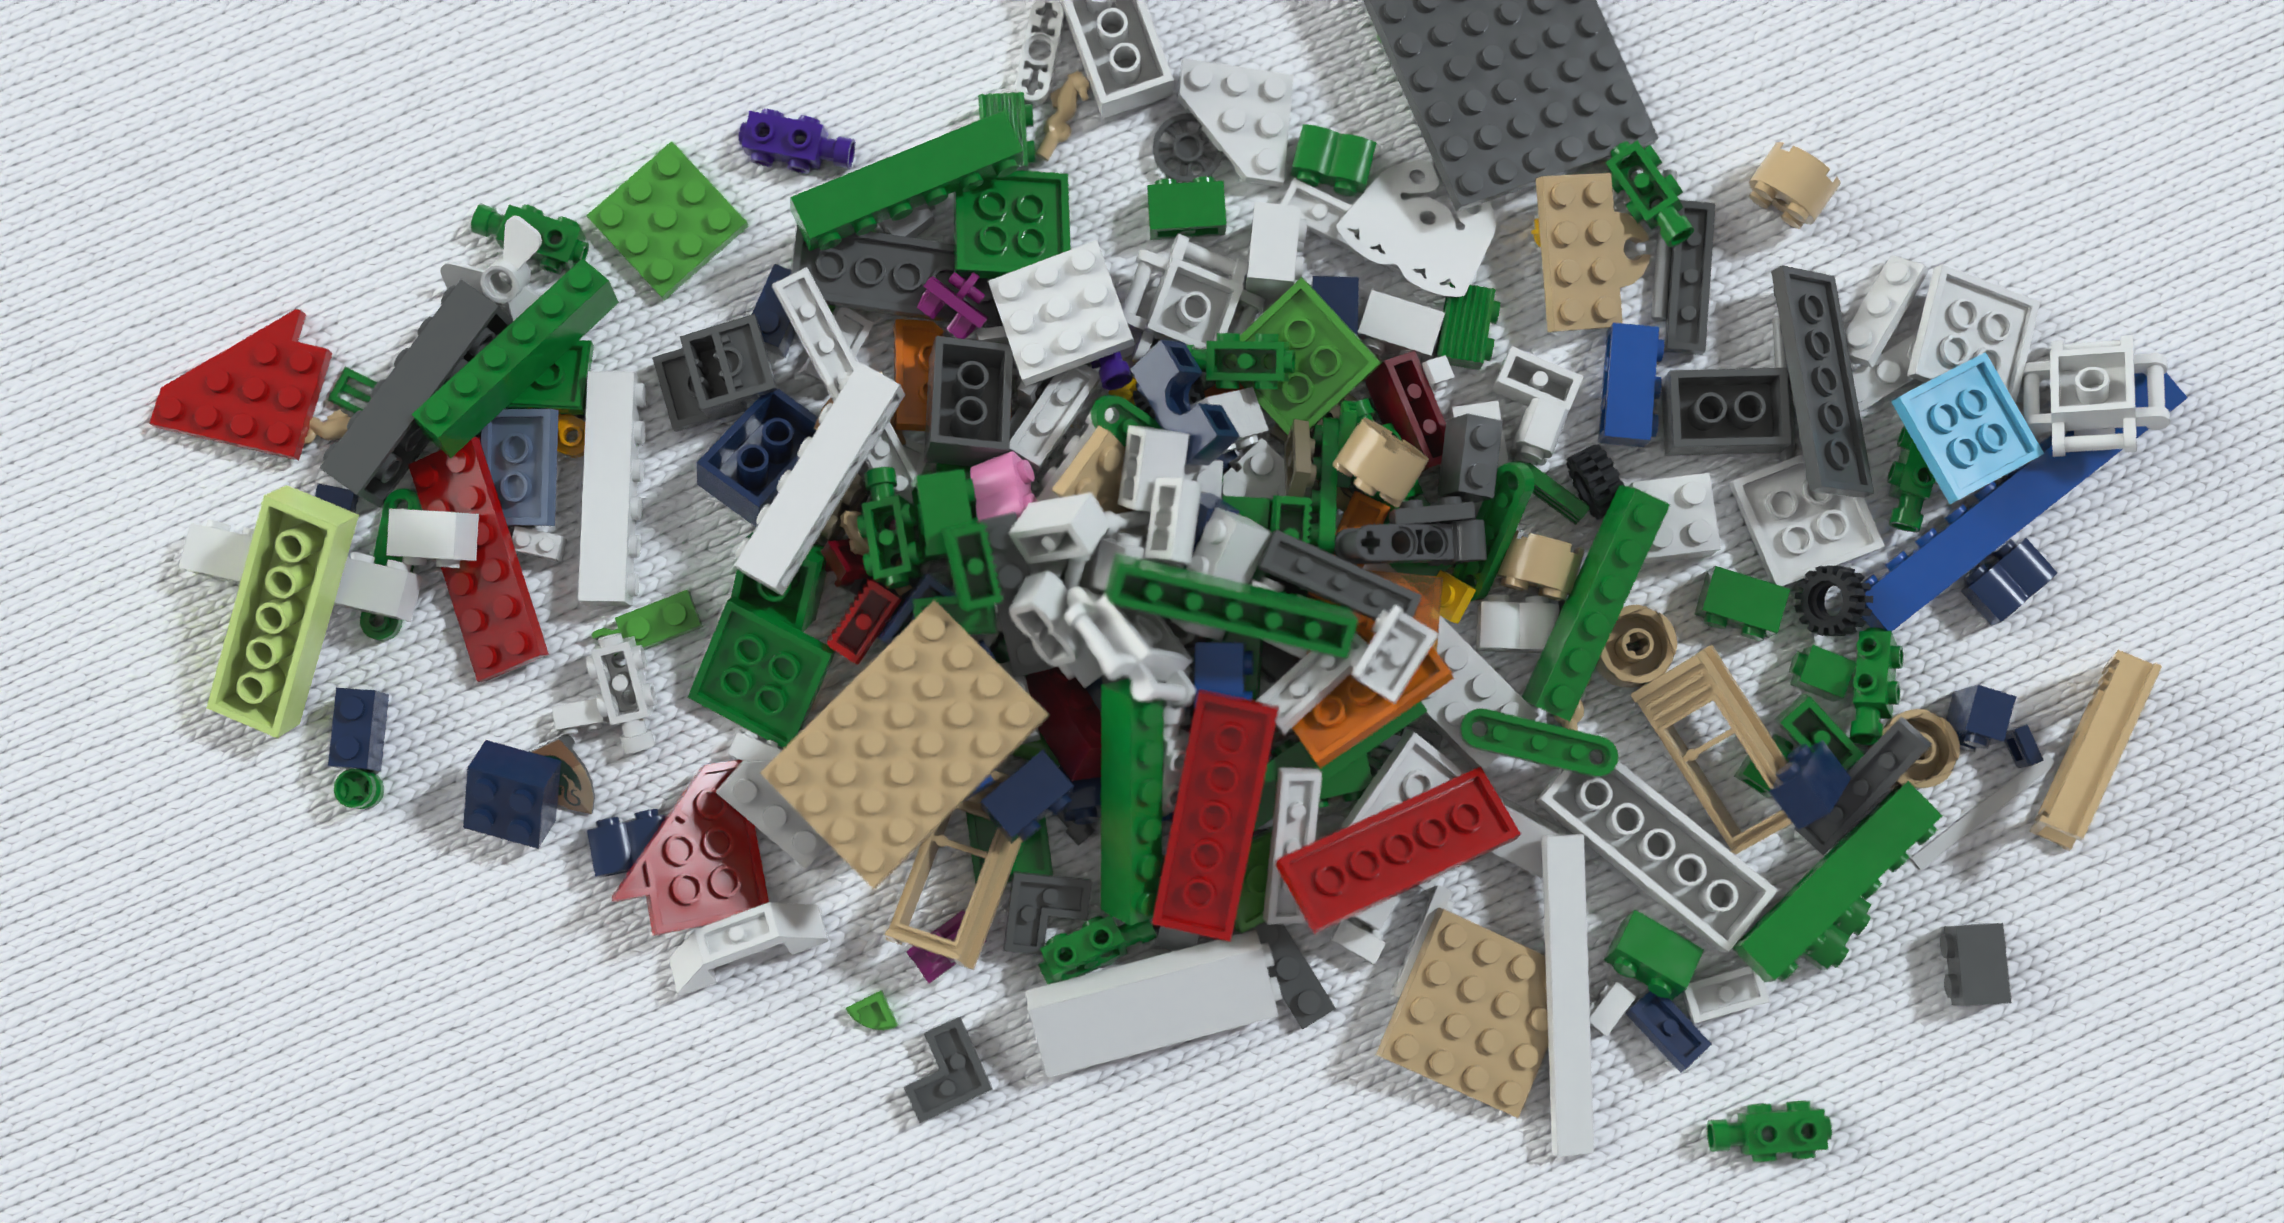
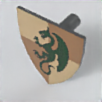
M562 735L529 751L561 760L558 805L574 811L588 814L593 813L595 802L593 782L585 764L572 749L575 741L571 736Z

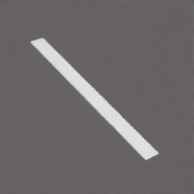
M2047 752L2043 754L2044 761L2025 768L1912 856L1911 859L1922 870L2053 768L2056 763Z

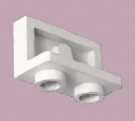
M1396 605L1390 613L1384 610L1380 614L1372 628L1376 636L1369 647L1363 644L1360 646L1350 663L1355 668L1352 672L1353 679L1394 704L1438 637V633L1408 616Z

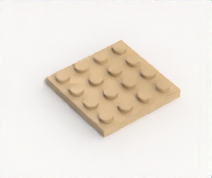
M1438 907L1376 1055L1519 1118L1548 1049L1545 955Z

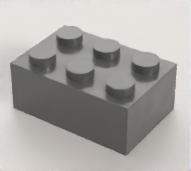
M943 336L935 337L929 356L924 462L972 467L1009 452L1013 353L1010 344Z
M1787 367L1670 370L1662 379L1665 456L1780 453L1791 445Z

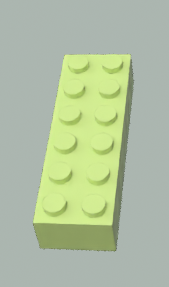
M288 485L263 496L208 699L207 709L275 738H279L300 724L359 518L358 514Z

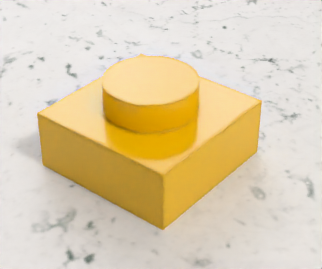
M1440 570L1425 601L1440 616L1458 624L1476 589L1451 574Z

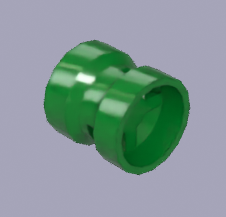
M349 769L337 777L334 782V794L339 803L346 807L367 810L380 803L384 796V785L381 778L373 772Z

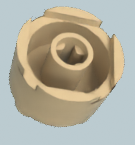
M1776 142L1749 181V186L1753 190L1749 198L1765 209H1768L1770 205L1783 212L1781 219L1793 228L1801 229L1804 224L1810 225L1816 221L1841 182L1838 177L1832 182L1826 176L1830 168L1813 155L1796 146H1792L1788 152L1781 149L1784 144L1783 142Z
M1363 418L1332 465L1349 477L1355 475L1357 478L1353 483L1364 492L1374 496L1378 490L1380 491L1379 496L1395 507H1400L1423 472L1429 459L1403 439L1401 441L1391 435L1392 431L1370 419Z
M1516 530L1497 573V576L1502 578L1500 585L1518 591L1527 590L1528 586L1539 588L1538 596H1545L1555 601L1566 600V596L1571 594L1579 574L1585 549L1579 547L1574 549L1572 553V544L1529 533L1528 537L1522 536L1521 539H1518L1519 531Z
M1629 605L1623 607L1595 668L1610 684L1615 686L1639 687L1655 680L1668 670L1676 654L1677 637L1672 624L1660 612L1658 613L1646 606ZM1630 641L1632 643L1638 642L1640 649L1636 652L1628 651L1626 644Z
M1912 709L1892 715V718L1881 721L1884 735L1900 717H1903L1932 743L1921 757L1890 788L1909 781L1919 790L1936 786L1948 779L1956 760L1959 758L1960 743L1956 731L1947 720L1928 710Z

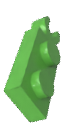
M685 590L615 617L618 629L612 631L607 628H600L591 635L595 640L616 633H621L622 638L634 636L636 645H642L643 649L646 650L700 629L703 625L690 591Z

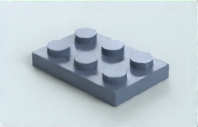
M503 409L501 413L481 430V445L507 526H555L559 410Z

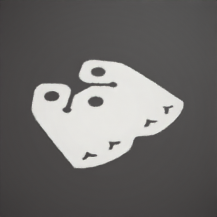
M1416 159L1388 167L1374 180L1336 225L1338 233L1353 250L1366 259L1382 265H1397L1403 276L1415 286L1442 296H1464L1495 233L1497 224L1491 200L1480 204L1481 211L1478 214H1470L1466 209L1456 212L1460 222L1465 225L1463 230H1458L1455 227L1456 223L1451 211L1447 206L1430 197L1409 198L1406 201L1400 198L1403 192L1416 194L1433 192L1437 189L1439 178L1431 162ZM1414 170L1422 171L1426 179L1421 184H1415L1409 178L1410 173ZM1424 211H1431L1436 215L1437 220L1432 225H1426L1421 222L1420 214ZM1348 229H1359L1360 239H1356L1355 234ZM1380 244L1385 254L1380 253L1377 249L1373 250L1370 247H1375ZM1413 269H1425L1427 278H1423L1421 273H1416ZM1447 279H1450L1451 283L1455 286V288H1452L1449 285H1440V282H1445Z

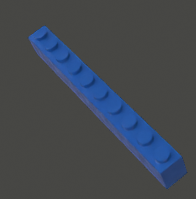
M2166 372L2164 374L2165 408L2171 412L2188 397ZM2135 373L2136 408L2148 407L2147 375ZM2146 426L2136 427L2137 438L2148 430ZM2115 428V434L2123 433V428ZM2065 431V437L2075 436L2074 431ZM2052 434L2039 443L2044 452L2043 455L2006 474L2007 478L1998 485L1993 481L1982 487L1974 494L1978 501L1969 508H1966L1964 504L1960 505L1944 518L1948 522L1945 527L1938 532L1933 527L1916 539L1914 542L1918 545L1917 549L1909 555L1902 551L1885 564L1889 571L1878 579L1873 574L1861 582L1870 584L1871 590L1866 591L1865 595L1873 596V603H1866V608L1872 610L1871 615L1862 616V618L1870 628H1881L1884 631L1895 630L2123 449L2066 452V456L2053 457Z

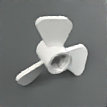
M510 217L505 224L504 254L486 270L456 262H446L441 266L440 274L447 290L451 286H456L462 279L477 291H483L491 300L498 303L508 302L514 321L542 296L527 286L531 274L526 263L542 244L541 235L538 230L521 217ZM500 272L509 276L512 285L505 283L501 279Z

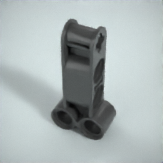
M1484 520L1449 522V524H1378L1343 529L1335 536L1334 554L1336 557L1351 564L1428 563V566H1441L1440 564L1445 566L1463 564V562L1487 560Z

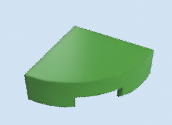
M882 990L845 1008L856 1022L867 1028L888 1030L899 1026Z

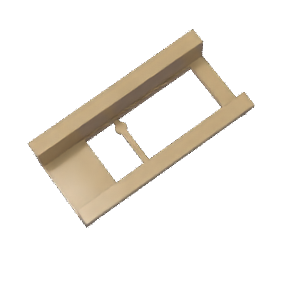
M1712 644L1630 694L1634 702H1637L1734 855L1792 824L1785 812L1780 810L1741 832L1696 762L1698 754L1735 733L1770 789L1778 778L1775 775L1776 772L1788 763ZM1714 700L1731 729L1696 749H1688L1673 724Z
M2117 650L2107 662L2101 673L2103 675L2097 683L2099 685L2092 694L2094 696L2083 713L2035 818L2036 822L2031 826L2029 832L2058 844L2068 851L2073 848L2076 839L2081 841L2084 839L2162 665L2149 663L2121 650Z
M998 771L993 772L991 776L995 783L963 802L957 809L991 820L981 809V800L1007 780L1010 775ZM950 815L921 843L889 929H886L884 935L887 941L902 945L904 942L953 959L958 965L974 970L1022 840L1018 838L1011 844L998 828L988 852L948 840L944 833L951 817ZM945 846L985 858L955 942L909 926L938 848Z

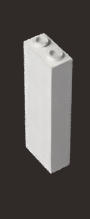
M1252 930L1233 935L1231 942L1218 939L1026 990L1028 1012L1047 1078L1278 1017L1275 1001L1282 1000V995L1277 977L1269 978L1267 967L1274 966L1268 942L1261 944L1257 931Z

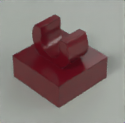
M850 539L828 541L821 550L822 555L827 561L825 566L826 572L833 571L837 577L834 583L836 588L850 586L856 579L870 577L865 570L863 556L850 551Z

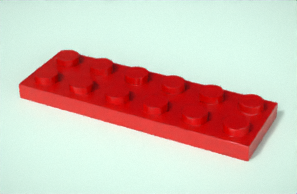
M479 437L472 438L452 458L442 450H439L409 464L410 473L423 511L479 514L476 561L460 560V568L441 567L477 682L488 681L549 655Z
M1199 690L1152 921L1153 925L1231 942L1279 706L1207 690Z
M1480 766L1280 857L1275 865L1315 935L1515 841L1521 833Z

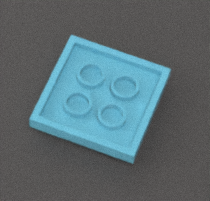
M1986 352L1891 401L1949 504L1958 501L2044 454Z

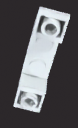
M769 902L695 929L669 958L677 994L682 996L717 983L713 968L784 943L791 955L829 942L818 905Z

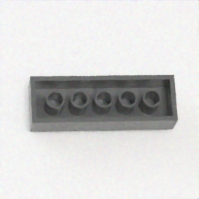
M462 279L456 286H451L444 293L441 299V306L434 316L428 317L420 325L417 332L418 337L410 348H405L398 354L394 362L395 368L386 379L380 380L374 386L370 394L371 400L362 411H357L350 418L347 424L348 430L341 440L333 443L326 450L323 456L324 462L319 468L356 495L381 508L388 495L393 492L408 472V465L417 460L431 441L423 434L411 414L513 322V319L499 305Z

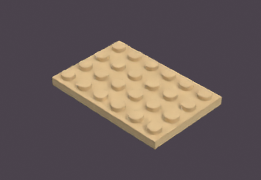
M934 600L760 773L872 889H876L1049 715Z

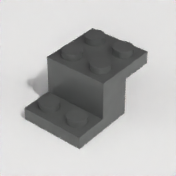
M755 314L682 335L680 340L683 348L652 357L671 426L675 432L745 412L748 409L746 400L778 391L759 322Z

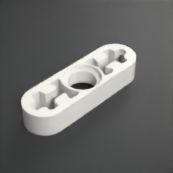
M1036 0L1032 4L1029 13L1015 86L1016 93L1024 92L1025 104H1032L1033 107L1044 104L1050 95L1064 25V11L1058 0ZM1046 9H1051L1053 16L1056 18H1050L1047 28L1048 34L1041 32L1042 18L1039 15H1043ZM1037 43H1044L1049 46L1051 53L1047 59L1037 61L1029 55L1031 47ZM1033 69L1039 71L1038 85L1042 90L1038 89L1034 95H1028L1027 88L1023 86L1031 84Z

